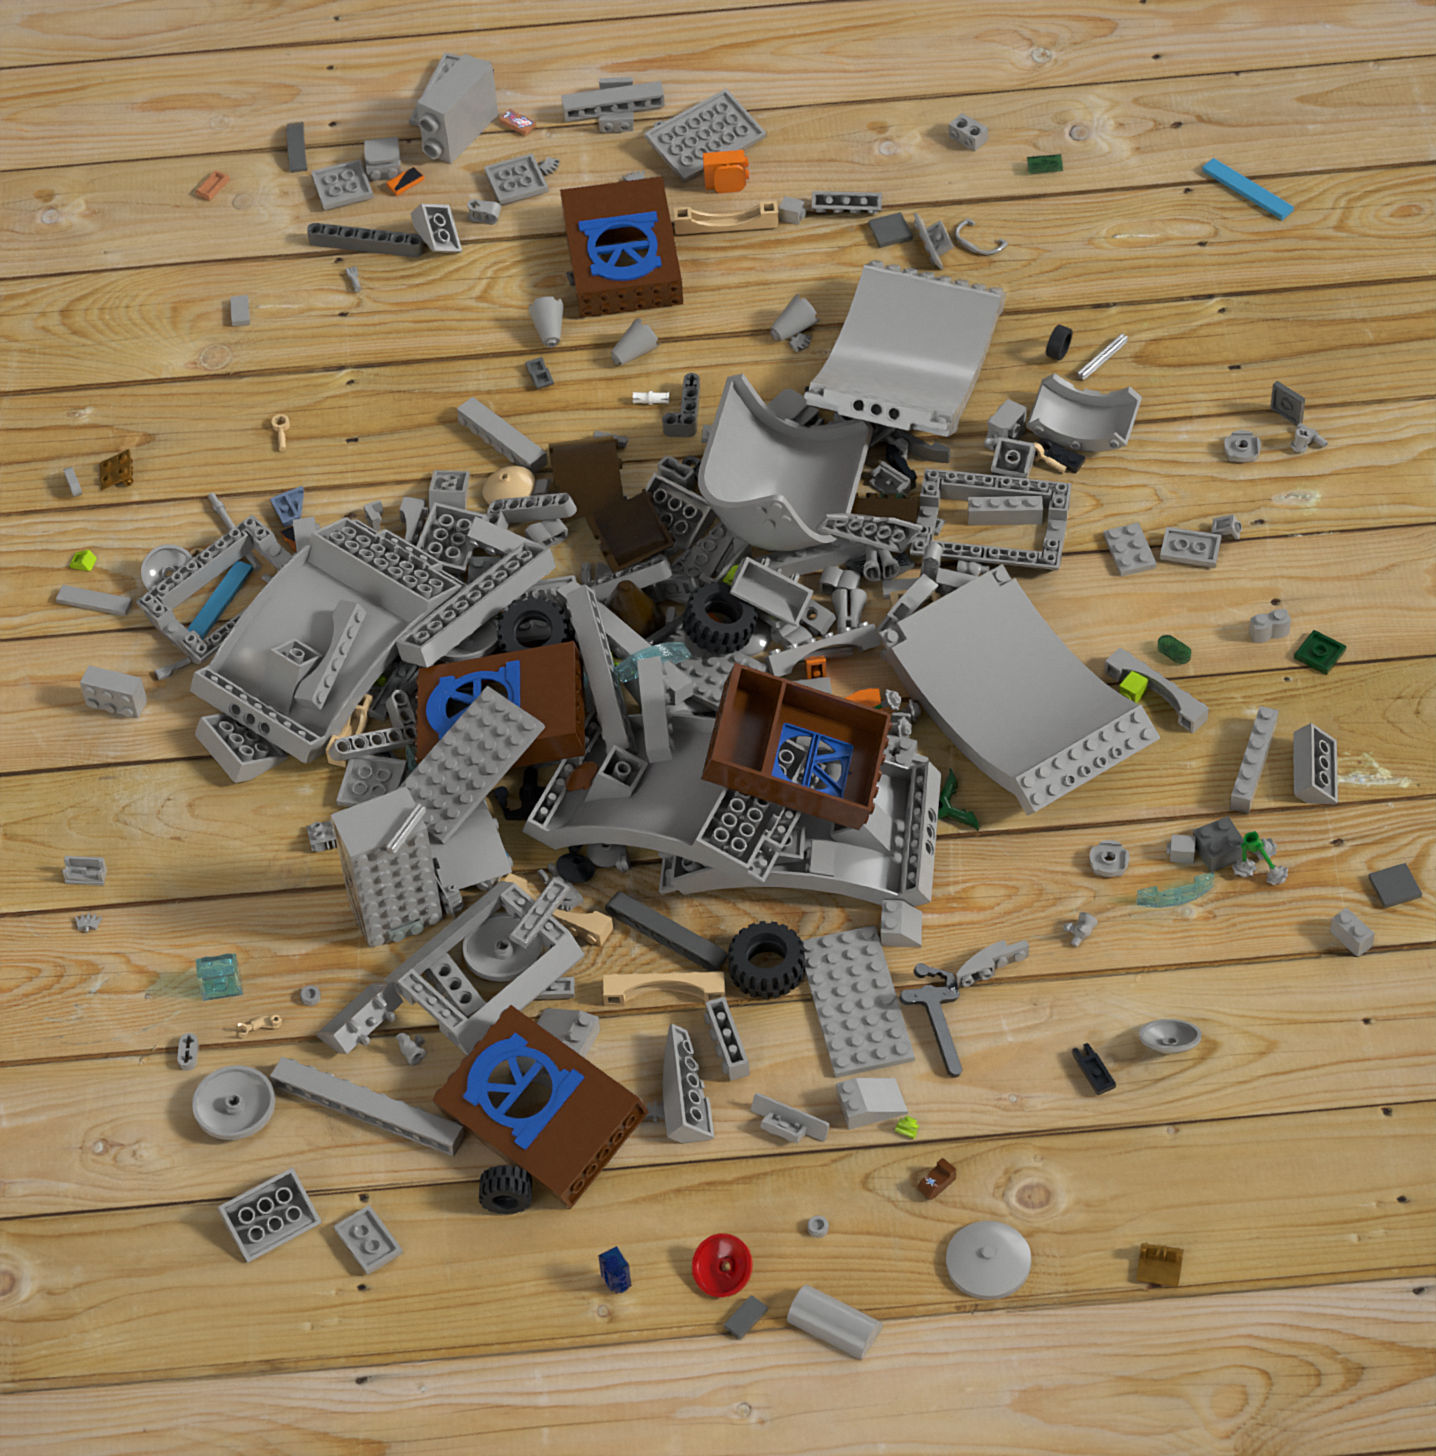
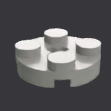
M1237 430L1232 432L1231 436L1225 438L1224 452L1228 456L1229 461L1254 462L1257 460V456L1261 451V441L1258 437L1253 436L1252 432Z
M1105 840L1099 842V845L1095 848L1093 847L1090 851V866L1096 875L1120 877L1128 868L1129 852L1117 841ZM1108 856H1112L1111 858L1113 859V861H1107L1105 859H1107Z

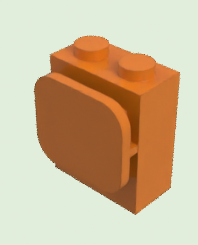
M744 150L703 153L705 190L715 189L718 193H731L744 189L746 179H749V170L745 169V167H749L748 156L744 157Z

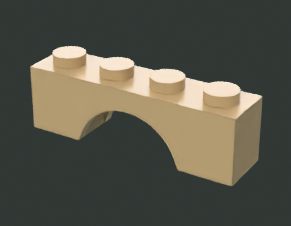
M365 694L338 736L332 735L326 748L329 764L347 767L349 759L342 761L333 760L329 755V748L339 738L363 734L371 718L367 715V711L373 703L372 695Z

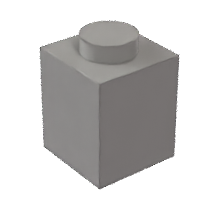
M785 196L779 206V220L799 225L801 219H804L806 216L804 201Z
M1172 835L1171 842H1167L1166 854H1170V862L1194 864L1196 836Z

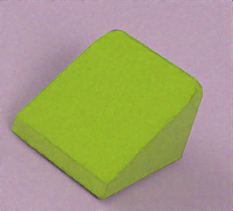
M90 550L79 551L75 553L69 567L91 571L97 558Z

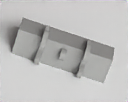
M749 557L743 558L734 575L730 594L797 627L813 590L797 583L800 576L798 573L792 574L788 578L780 574L782 569L778 568L774 571L768 568L770 559L767 557L763 558L760 563Z
M372 982L327 1023L316 1036L337 1053L348 1054L359 1043L367 1046L370 1043L367 1035L382 1021L387 1020L392 1023L396 1019L393 1011L404 1001L391 983Z

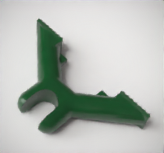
M950 768L939 795L938 808L941 809L938 810L937 820L949 817L979 831V823L973 811L966 812L965 809L960 810L953 807L950 803L952 794H955L958 788V780Z

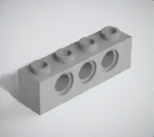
M810 598L799 621V625L805 624L809 627L808 630L816 636L818 633L824 635L837 618L831 611ZM817 614L815 619L809 620L810 615Z
M445 953L424 971L429 981L433 980L437 992L443 994L445 999L467 1019L486 1004L448 953Z

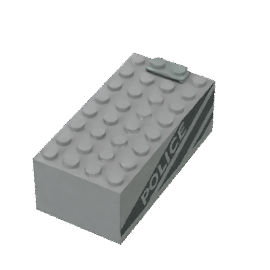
M407 786L331 814L350 908L369 948L380 946L387 941L399 942L409 936L420 934L424 927L437 924L443 920L428 831L423 819H420L396 853L392 854L386 850L387 843L415 807Z

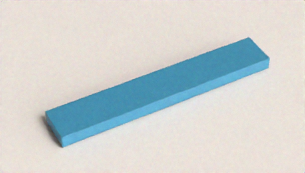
M1215 158L1202 167L1204 173L1281 220H1284L1294 211V206Z
M241 561L235 562L187 630L189 632L194 630L203 641L254 570L253 566Z

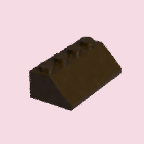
M856 492L851 514L896 518L916 524L918 497H914V494H903V497H898L894 493H885L884 496H877V493H866V496H859V493Z

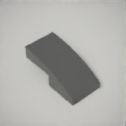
M542 357L525 362L528 373L537 389L554 385L549 369L546 368Z

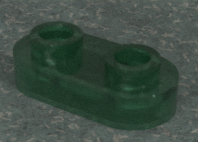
M1163 635L1158 639L1157 648L1159 652L1174 662L1186 664L1191 660V649L1175 637Z

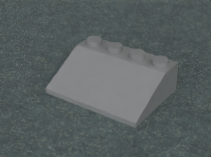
M655 472L645 488L647 493L651 492L655 500L652 504L661 521H666L669 530L673 532L677 547L685 551L694 546L717 517L705 498Z
M434 502L416 547L443 562L442 570L446 573H465L470 557H472L475 549L465 539L475 516L486 521L487 515Z
M226 713L201 717L194 734L235 783L251 780L288 758L280 747L272 744L261 735L256 734L234 718L227 716Z
M545 1008L537 1022L538 1025L584 1058L600 1032L599 1017L581 1010ZM517 1057L516 1061L522 1077L525 1076L536 1060L529 1057ZM543 1066L531 1082L552 1089L551 1076Z
M293 1167L217 1208L225 1227L247 1263L322 1223Z

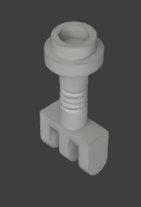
M889 434L880 440V442L884 443L887 441L890 445H895L899 449L901 458L907 459L908 442L901 437L896 440Z

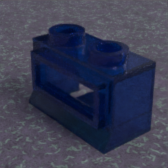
M616 1246L598 1255L600 1274L610 1291H614L617 1294L628 1290L632 1286L629 1264Z

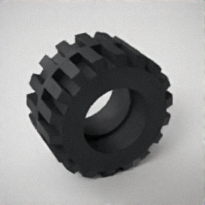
M509 1165L491 1167L483 1171L480 1176L479 1203L484 1209H488V1211L495 1212L496 1214L510 1215L523 1212L529 1208L532 1196V1178L529 1173H526L524 1169Z

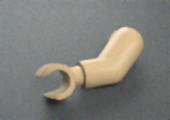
M279 1015L261 1016L250 1021L247 1025L240 1023L237 1025V1029H244L246 1032L239 1033L238 1035L240 1038H245L251 1030L279 1028L282 1024V1019Z

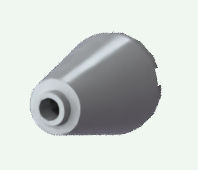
M799 294L792 298L770 327V334L776 341H783L817 324L820 320L819 317L815 318L814 315L817 313L812 305L805 298L802 300L798 298Z
M551 296L541 297L534 300L533 305L530 303L528 310L543 345L553 348L560 343L563 302L561 299L559 301L554 300V297Z
M637 318L634 320L612 349V356L610 358L616 365H624L656 349L660 345V343H656L658 338L647 324L645 326L641 324V319Z

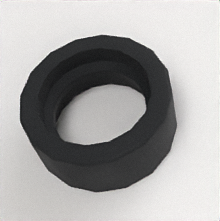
M1057 325L1054 328L1046 348V355L1058 361L1064 358L1072 340V329L1063 325Z

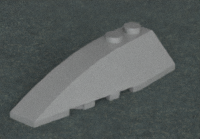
M851 513L826 514L815 527L818 531L900 554L923 529L920 525L896 518Z
M671 1024L668 1029L663 1065V1106L667 1137L681 1143L712 1140L714 1138L710 1101L703 1093L705 1086L704 1082L699 1080L697 1074L699 1067L698 1063L692 1058L694 1051L688 1032L681 1027Z

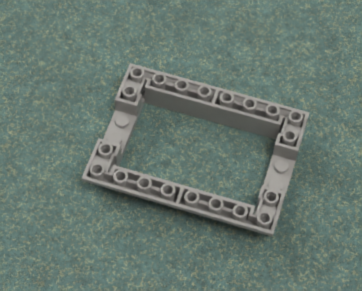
M925 468L917 525L922 526L923 529L912 541L910 555L924 556L927 544L937 543L943 549L941 558L1059 570L1068 520L1072 483ZM1042 496L1043 509H1049L1046 537H1044L1043 556L1041 551L934 540L941 498L968 501V497Z
M250 515L136 601L150 622L180 651L189 657L194 664L204 662L218 651L247 608L204 639L205 642L202 641L200 635L194 630L189 632L176 620L172 610L252 549L258 551L279 571L297 554L291 555L277 543L274 533L253 515Z
M500 881L384 979L387 983H391L394 989L411 1005L417 1002L439 1022L440 1031L469 1056L475 1044L483 1039L487 1034L488 1028L497 1022L504 1009L512 1005L519 1011L523 1010L585 956L571 932L551 916L538 932L542 936L543 945L549 951L469 1019L459 1012L426 982L420 974L497 911L501 905L513 919L518 916L521 918L525 916L535 903V900L515 883Z

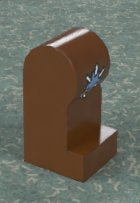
M941 1158L937 1162V1166L921 1179L917 1190L929 1200L934 1199L956 1180V1168L944 1158Z

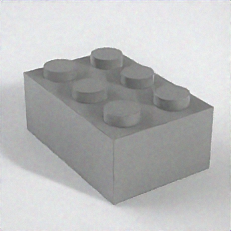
M89 665L80 681L86 706L93 709L98 708L110 713H119L127 717L139 718L147 702L140 677Z

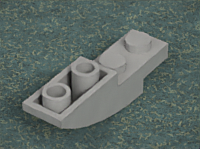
M923 574L888 612L886 618L877 627V633L886 630L917 612L939 585Z
M1002 940L984 948L971 957L956 973L957 987H967L975 982L988 980L995 976V968H1002L1009 963L1022 961L1029 957L1027 941L1023 940L1007 946L1005 940Z

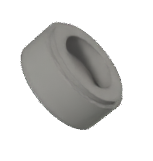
M306 986L301 990L300 998L304 1005L314 1006L319 1003L321 994L316 986Z
M814 1216L808 1221V1232L811 1236L821 1238L828 1233L829 1224L823 1216Z

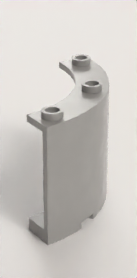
M1055 373L1042 379L1026 426L1035 435L1050 440L1059 446L1071 448L1074 451L1101 452L1118 449L1127 445L1142 399L1130 386L1125 389L1110 391L1109 394H1100V391L1089 389L1082 391L1073 388V384L1065 381Z
M485 798L445 844L428 833L432 859H435L437 865L434 867V871L443 888L450 884H455L461 889L512 872V859L506 855L497 831L499 829L497 819L492 818Z

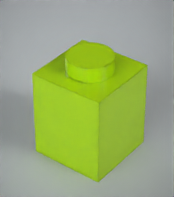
M1131 671L1119 685V693L1138 703L1147 692L1148 679Z

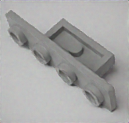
M916 212L913 214L916 219L914 224L921 231L919 233L923 242H926L924 247L931 254L929 257L930 261L934 266L937 265L940 269H943L944 267L939 256L954 248L945 226L940 220L926 228L924 221Z
M760 1093L754 1095L751 1111L765 1117L761 1122L760 1128L794 1143H798L805 1134L820 1141L826 1140L829 1129L828 1122Z

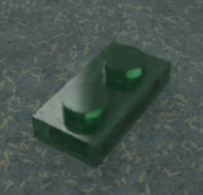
M1061 154L1027 157L1029 174L1063 171Z

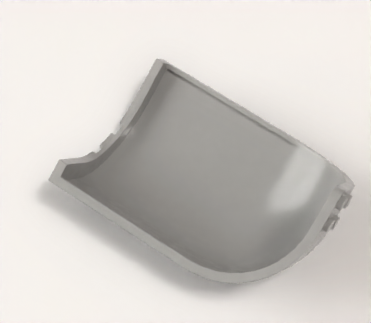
M743 373L727 377L699 468L698 486L700 492L722 523L734 535L757 548L784 552L833 542L840 536L818 531L815 527L826 514L851 513L873 427L869 421L852 419L830 425H811V428L800 426V423L777 417L776 412L763 402Z

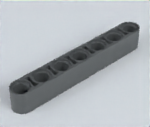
M311 223L307 227L309 242L313 246L406 257H420L424 254L423 240L418 234L323 223Z
M616 892L605 905V910L612 917L710 972L717 971L728 958V954L721 947L622 892Z

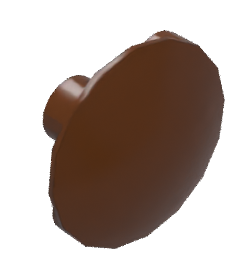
M594 761L578 765L567 776L565 780L566 789L569 792L581 788L583 790L589 789L592 785V779L600 770L599 766Z

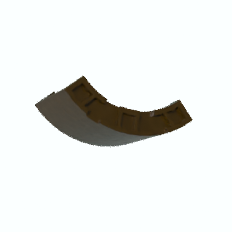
M613 435L548 443L555 487H559L560 493L569 494L577 508L574 515L560 518V520L582 518L590 514L594 516L627 500V496H623L620 470L623 469L621 458L618 459L616 449H619L617 438L614 439Z
M645 488L642 489V493L594 516L592 514L585 516L595 540L600 539L601 541L598 544L613 574L674 546L676 541L666 521L662 522L652 504L655 500L651 492L647 493Z

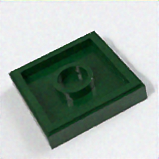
M1313 630L1295 652L1294 659L1327 675L1344 654L1347 646Z

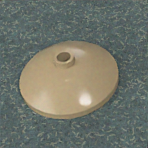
M522 466L501 468L486 480L482 490L483 497L486 503L490 505L498 499L531 496L536 485L535 477L529 469Z

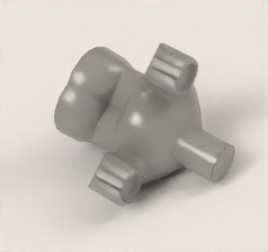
M958 561L957 572L978 576L980 573L985 574L989 571V566H982L980 562Z
M1080 912L1078 916L1079 921L1076 926L1066 922L1063 927L1064 930L1074 935L1071 944L1075 947H1078L1080 942L1088 937L1092 929L1098 924L1096 918L1089 913Z
M400 1033L396 1036L401 1053L406 1056L410 1065L418 1064L424 1059L426 1051L419 1047L425 1043L422 1035H417L415 1041L410 1040L406 1033Z

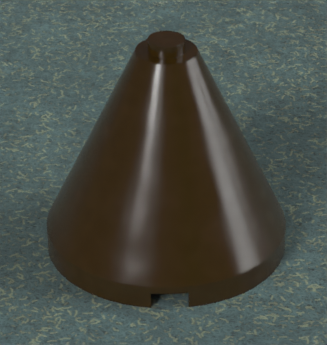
M623 580L619 582L603 604L644 640L666 625V616L663 610L632 581ZM610 649L612 657L618 658L616 654Z

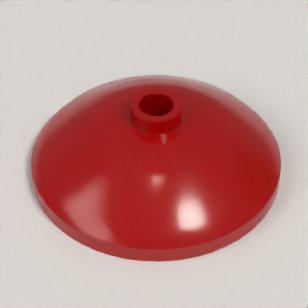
M719 1233L709 1236L699 1244L693 1255L692 1273L698 1287L710 1296L726 1298L739 1293L747 1285L752 1274L753 1260L749 1248L740 1238L731 1234ZM727 1263L730 1264L729 1270L725 1269Z

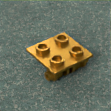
M130 449L100 463L101 491L121 481L125 486L132 485L134 482L132 478L133 458L131 457Z
M1148 1242L1141 1243L1136 1281L1179 1287L1184 1249H1180V1247H1167V1245L1160 1246V1244L1153 1245L1148 1244Z

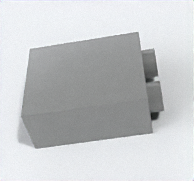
M464 54L417 101L418 124L421 129L423 143L422 150L429 158H439L451 164L498 116L492 65Z

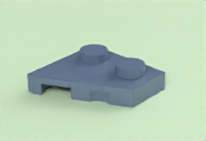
M303 486L270 498V502L284 528L292 525L293 520L301 519Z

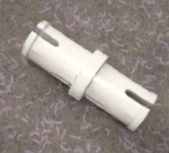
M633 392V404H669V392Z

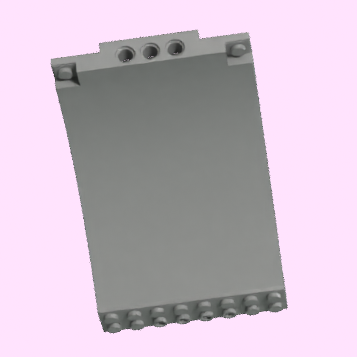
M870 261V263L864 264L849 313L834 348L821 371L811 381L809 391L805 392L806 404L837 411L839 415L908 431L915 429L948 437L957 431L959 419L973 392L998 317L1003 313L1007 292H1002L1003 289L999 287L989 289L985 288L986 285L981 283L971 285L968 284L969 281L963 279L953 281L951 280L952 277L945 275L935 277V273L924 271V273H917V269L914 268L900 269V265L890 264L886 266L883 265L884 262Z
M345 517L311 533L309 544L300 550L269 581L238 619L211 663L194 672L190 692L253 730L256 734L269 740L272 744L277 745L286 753L307 764L326 754V748L332 735L338 736L361 699L397 657L399 651L395 641L468 585L443 571V562L389 530L385 529L377 532L357 519L350 520ZM339 601L357 602L367 613L329 691L326 701L321 710L303 707L293 697L301 681L319 666L330 648L334 633L332 615Z
M1003 564L877 634L887 650L885 655L912 701L918 700L943 733L982 772L1013 793L1027 816L1160 739L1142 705L1124 697L1105 684L1067 648L1033 606L1017 580L1010 578Z
M593 707L585 720V755L562 760L522 830L525 834L555 850L574 845L594 843L647 848L707 865L741 881L745 876L763 886L802 812L701 779L715 719L686 714H672V720H669V724H672L674 735L671 736L675 743V751H672L673 759L650 763L646 752L643 714L628 715L638 754L632 755L613 745L607 755L605 750L607 745L601 735L602 727L597 720L598 712ZM788 739L780 746L778 763L783 773L791 781L801 785L808 749ZM594 761L600 770L592 779L591 787L587 790L581 788L569 792L565 787V780L570 772L584 762ZM816 763L824 771L826 765ZM813 772L809 788L812 789L815 788L819 780Z
M818 747L816 756L835 753V751L829 748ZM840 760L823 762L826 765L824 772L837 782L841 775ZM885 760L884 764L880 766L882 771L881 779L876 784L879 790L876 798L873 799V803H875L874 812L872 815L869 814L867 823L863 824L860 830L802 812L796 825L806 826L803 861L774 864L763 886L745 876L741 881L707 865L658 851V855L663 859L659 893L663 895L679 890L683 895L725 888L785 887L837 893L882 905V900H902L913 907L929 903L932 896L941 773L929 761L906 767ZM819 779L814 789H825L827 785ZM813 839L836 843L833 877L804 873L805 864L809 863V859L806 858L807 847H811Z

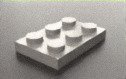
M1139 523L1103 531V537L1120 576L1156 568L1157 563Z
M1166 527L1160 560L1215 568L1222 535Z
M370 1205L334 1226L335 1232L367 1275L403 1254L402 1248Z

